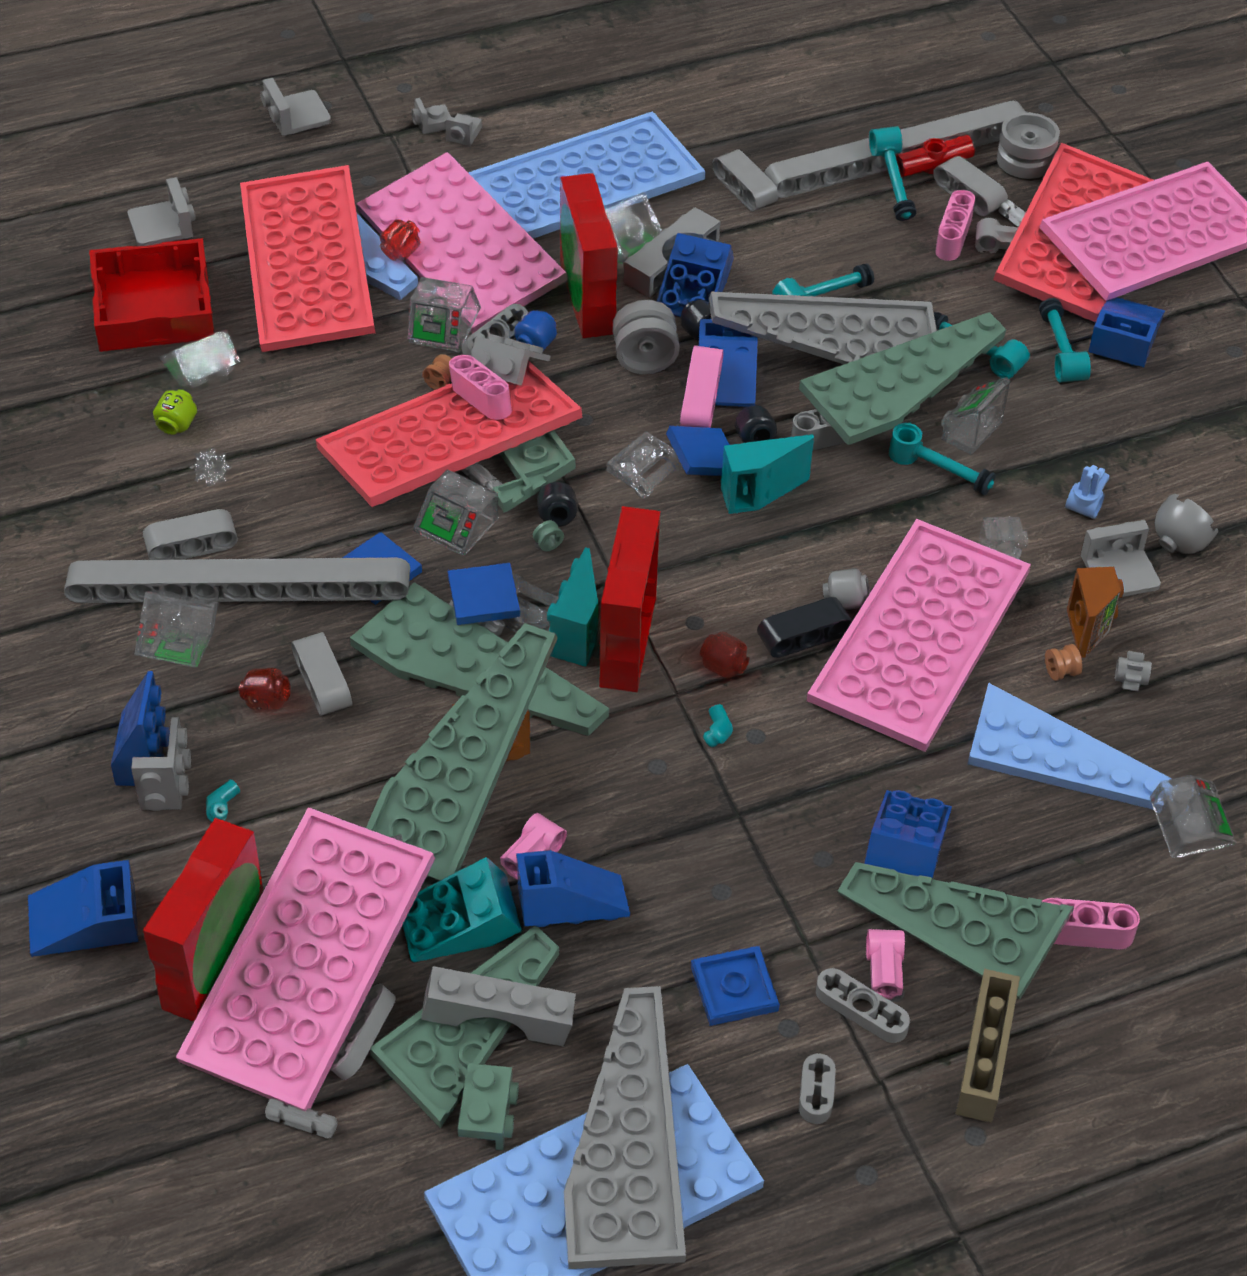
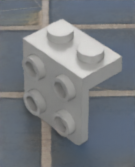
M273 77L263 80L264 91L260 92L264 107H267L272 122H275L282 136L319 128L331 123V117L315 90L283 97Z
M177 177L166 179L169 201L128 210V218L138 246H149L193 237L191 221H195L194 209L192 204H188L189 198L186 187H180Z
M489 333L487 339L476 336L471 353L472 357L504 381L517 385H522L529 357L550 361L551 357L542 354L544 349L542 347Z
M1145 520L1097 527L1086 531L1081 551V557L1086 567L1114 566L1117 578L1123 581V597L1157 591L1160 588L1161 581L1144 551L1149 527Z
M179 717L171 718L167 757L132 758L131 769L140 810L181 809L182 796L188 795L189 780L188 775H185V769L191 768V750L185 749L187 748V729L181 728Z

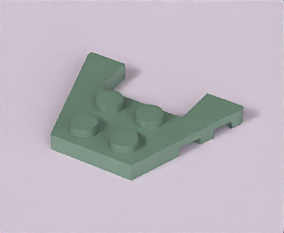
M554 430L524 442L515 448L505 450L499 454L517 480L493 487V497L502 511L507 512L538 493L543 486L555 482L576 468L575 458Z

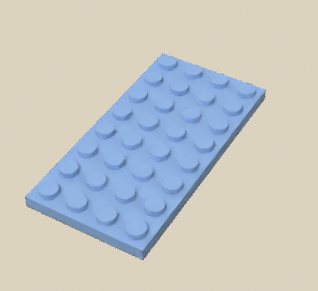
M653 111L468 172L532 238L560 229V177L594 173L606 213L705 179V170Z
M688 1064L669 1072L683 1228L763 1188L764 1184L763 1178ZM587 1113L424 1191L428 1206L467 1276H591L607 1268L568 1269L564 1189L567 1179H569L573 1158L581 1139Z

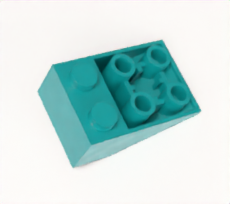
M813 434L725 445L721 490L728 513L759 510L810 479L814 443Z
M587 547L584 548L579 559H574L568 581L563 580L559 589V598L556 603H551L547 612V621L550 622L548 631L555 633L558 637L550 656L585 667L598 644V597L590 548Z
M487 857L419 891L402 924L410 958L413 962L490 947L522 931L507 875Z

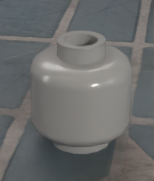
M857 568L833 571L829 575L828 583L823 584L824 599L836 597L845 610L860 609L870 594L867 575H862Z

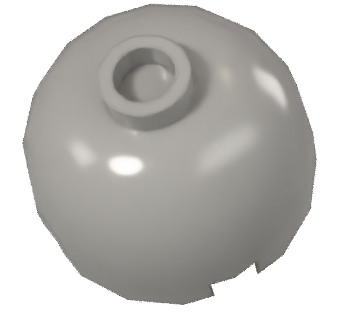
M1178 494L1169 495L1157 511L1154 522L1156 533L1160 538V545L1169 552L1176 551L1182 554H1193L1203 550L1218 533L1217 528L1212 530L1210 526L1214 522L1213 519L1192 500L1187 498L1182 502L1176 500L1179 496Z

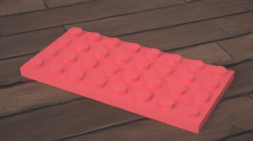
M1061 143L993 280L1043 301L1049 298H1056L1061 302L1064 310L1096 322L1106 300L1039 228L1041 221L1047 217L1153 181V179Z
M349 165L240 183L261 351L267 352L376 333Z
M528 360L522 385L507 382L512 413L504 419L494 420L485 416L454 392L451 383L317 438L316 444L317 449L366 502L371 507H374L402 494L412 492L416 488L437 481L456 471L463 470L484 459H489L505 450L515 448L531 439L543 436L545 433L559 427L569 425L571 422L582 418V408Z

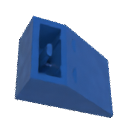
M677 233L657 301L669 307L674 316L681 317L683 308L689 302L701 299L709 302L711 292H723L734 259L732 246Z
M1117 297L1106 301L1095 323L1088 352L1144 367L1165 310Z
M700 319L698 346L724 350L715 405L743 407L755 405L758 337L712 323V319Z
M153 671L146 673L121 713L111 761L115 785L135 786L131 769L132 758L164 757L162 753L163 747H168L170 730L169 727H164L166 711L164 706H160L161 686L156 685Z
M886 790L871 831L864 864L893 869L899 873L914 876L932 877L933 879L952 806L945 805L937 799L929 798L924 800L912 797L909 793L901 790L893 792Z
M551 850L516 854L518 891L524 926L544 927L556 923L569 922L578 924L587 920H616L619 917H630L621 875Z
M129 860L94 864L28 895L31 957L139 941L135 883Z

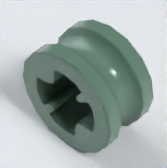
M548 520L536 527L533 532V539L543 551H551L562 543L564 533L558 528L555 521Z

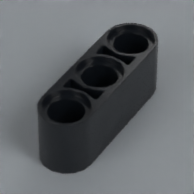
M829 597L767 617L758 625L757 633L770 655L774 658H781L842 638L852 620L836 597Z

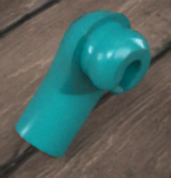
M721 704L714 705L709 709V715L713 724L710 726V730L703 734L704 741L712 748L717 746L718 743L723 744L733 732L732 723Z
M232 779L228 780L206 797V816L211 822L214 818L226 820L228 816L227 802L240 793V788Z

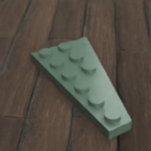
M858 862L854 863L837 891L842 897L897 929L903 930L904 933L980 977L983 976L984 969L1019 976L1020 980L1016 997L1018 999H1021L1074 911V906L1056 905L1042 902L1040 899L1030 897L1027 899L1007 895L1001 891L956 882L938 881L932 879V877L899 873L893 869Z
M534 926L471 972V974L538 986L559 956V947L539 927ZM421 1009L371 1046L370 1055L441 1129L463 1096L468 1063L484 1065L512 1023L501 1019L482 1017L469 1019L458 1026L421 1020L423 1010Z

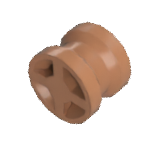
M438 355L433 360V365H428L423 371L425 382L434 390L450 384L449 361L452 358L447 355Z
M1074 644L1065 645L1062 650L1052 648L1046 651L1045 664L1053 680H1061L1068 674L1077 676L1082 673L1081 655Z

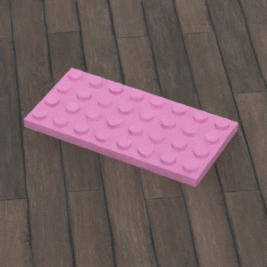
M448 152L357 203L359 212L397 253L399 251L405 256L402 258L451 311H459L458 319L472 334L511 304L525 306L568 280L567 273Z
M1205 162L1042 219L1039 228L1097 292L1108 301L1247 249V201L1209 162Z
M916 519L807 693V701L926 752L1029 574L1031 564Z
M308 807L177 1053L176 1059L182 1064L266 1098L277 1099L284 1102L285 1105H292L305 1112L307 1109H310L435 860L434 854Z

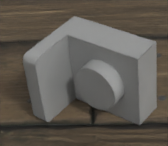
M415 98V109L411 110L414 124L419 125L422 133L428 134L445 130V120L448 116L451 117L446 105H435L425 108L421 99Z
M457 113L455 118L448 116L445 120L446 140L467 146L472 145L482 129V119Z

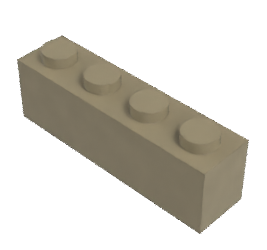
M984 969L956 1115L990 1123L993 1121L1003 1076L1020 980L1019 976Z

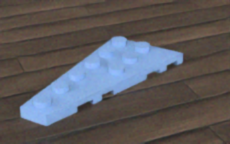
M357 213L367 282L401 300L418 286V277Z
M988 683L968 765L1161 812L1166 811L1172 778Z

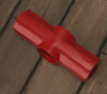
M969 135L947 141L939 138H930L924 142L922 148L895 155L901 177L922 171L934 174V169L955 156H960L964 159L974 157L975 148L973 140Z

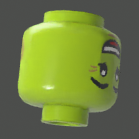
M181 389L165 391L153 410L156 426L161 431L170 435L185 432L197 414V406L192 400V396Z

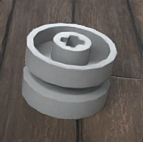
M1017 113L1008 117L1003 122L996 159L999 167L1006 173L1018 178L1033 179L1045 176L1056 154L1060 136L1058 125L1050 118L1037 113Z
M638 300L627 304L617 312L613 319V336L616 357L621 366L630 372L653 374L665 370L674 363L679 355V339L676 332L675 317L669 307L654 300Z

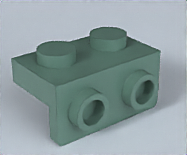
M468 1063L458 1123V1137L495 1140L496 1150H504L505 1137L512 1138L514 1128V1115H509L510 1104L517 1105L519 1082H513L512 1067Z

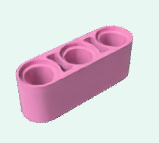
M956 190L951 194L939 227L935 253L942 260L951 261L960 256L972 222L975 196L970 191Z
M694 345L681 411L680 426L711 428L723 363V349Z
M458 355L449 361L454 392L490 419H504L512 413L509 385L506 381L470 355Z
M1060 898L1042 900V902L1056 905L1074 906V911L1054 944L1119 950L1126 949L1133 943L1140 917L1136 909L1130 905Z

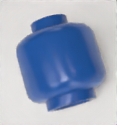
M530 311L516 324L514 329L515 338L519 342L545 349L556 338V322L547 312Z

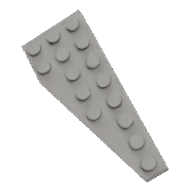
M711 292L709 297L712 323L841 364H847L937 331L932 302Z
M661 986L624 988L612 1035L605 1051L604 1062L600 1075L597 1078L583 1125L578 1148H576L572 1169L564 1189L568 1269L686 1262Z

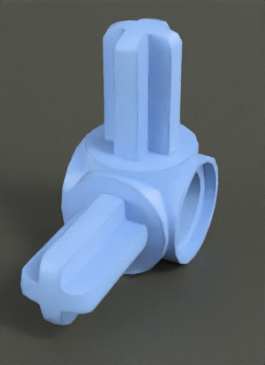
M1095 465L1083 468L1081 480L1073 485L1065 508L1095 519L1105 496L1102 490L1109 480V475L1105 473V469L1099 468L1098 470V467Z

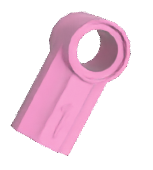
M539 813L532 815L526 822L521 837L500 857L501 865L510 876L518 879L517 853L549 850L558 852L566 840L567 831Z
M868 929L866 958L867 961H870L871 989L887 999H893L896 996L902 995L904 931Z

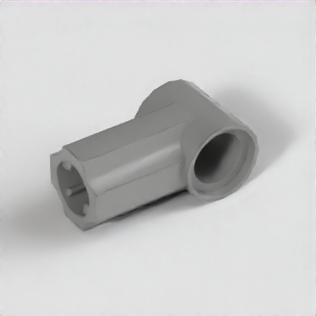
M993 218L981 219L976 226L975 247L977 251H990L993 254L998 249L1007 250L1018 227L1000 225L999 221Z

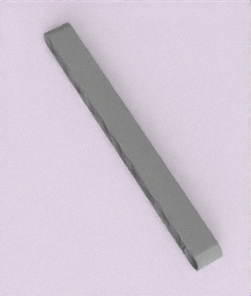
M1008 101L901 129L903 141L901 153L922 148L924 142L930 138H939L947 141L969 135L973 140L974 147L1000 141L1003 122L1012 115L1026 113V111L1017 101ZM869 138L775 162L769 165L764 173L775 184L778 197L786 198L887 171L888 168L884 157L872 156Z
M395 557L75 561L68 568L64 595L70 601L76 603L399 600L408 595L410 565L406 560Z

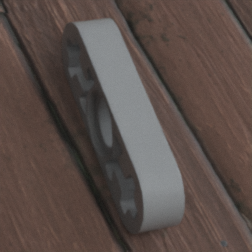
M519 304L508 306L466 339L462 345L463 355L471 356L476 336L487 339L488 333L490 334V327L498 328L502 333V337L511 339L515 336L514 329L516 324L528 314V311ZM516 315L519 320L508 326L506 322Z
M830 968L819 974L816 984V995L821 1002L886 1042L897 1043L907 1036L910 1017L903 1008L841 970ZM834 983L839 985L838 988L834 987L831 991L826 989L827 985L832 986ZM858 999H865L871 1003L872 1009L867 1012H861L856 1010L852 1003ZM878 1010H881V1011H882V1014H881V1015L878 1014V1017H877V1019L875 1020V1018H876V1016H877V1013H878ZM894 1020L899 1022V1026L894 1025L892 1028L886 1026L887 1022L892 1023Z
M377 984L369 990L330 1068L342 1080L353 1076L361 1067L395 1003V995L382 984Z

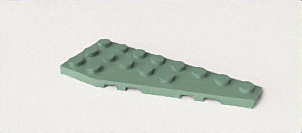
M988 312L800 380L799 390L847 445L893 429L902 423L904 417L910 412H916L920 408V404L928 397H934L957 378L958 373L963 368H969L973 364L974 359L981 353H987L1005 336L1006 328Z
M415 582L409 586L408 595L405 598L393 600L350 637V644L353 648L398 678L408 681L410 677L424 681L425 686L434 689L440 686L456 691V695L460 697L462 695L465 696L476 684L475 680L483 671L486 672L499 657L498 653L508 643L478 623L457 625L454 607ZM546 667L528 707L530 718L535 715L551 721V725L589 736L609 717V708Z
M524 623L498 653L499 657L489 669L479 675L475 680L476 684L465 696L462 695L428 734L429 738L416 753H412L405 761L406 765L384 785L366 829L432 852L435 860L426 877L441 881L460 870L558 639L555 633Z

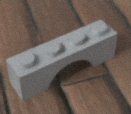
M696 207L683 214L670 227L665 228L661 234L652 241L647 242L643 248L625 260L623 265L624 284L650 298L661 288L668 265L667 260L670 259L677 233L719 242L720 221Z
M433 966L425 991L421 1020L458 1026L462 1022L473 1018H496L518 1026L524 1031L528 1040L563 1047L572 1027L576 994Z

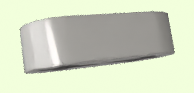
M821 1053L812 1054L806 1058L801 1075L799 1112L803 1119L813 1124H821L829 1119L834 1102L835 1063L830 1057ZM815 1068H822L821 1082H815ZM813 1094L820 1095V1110L812 1109Z

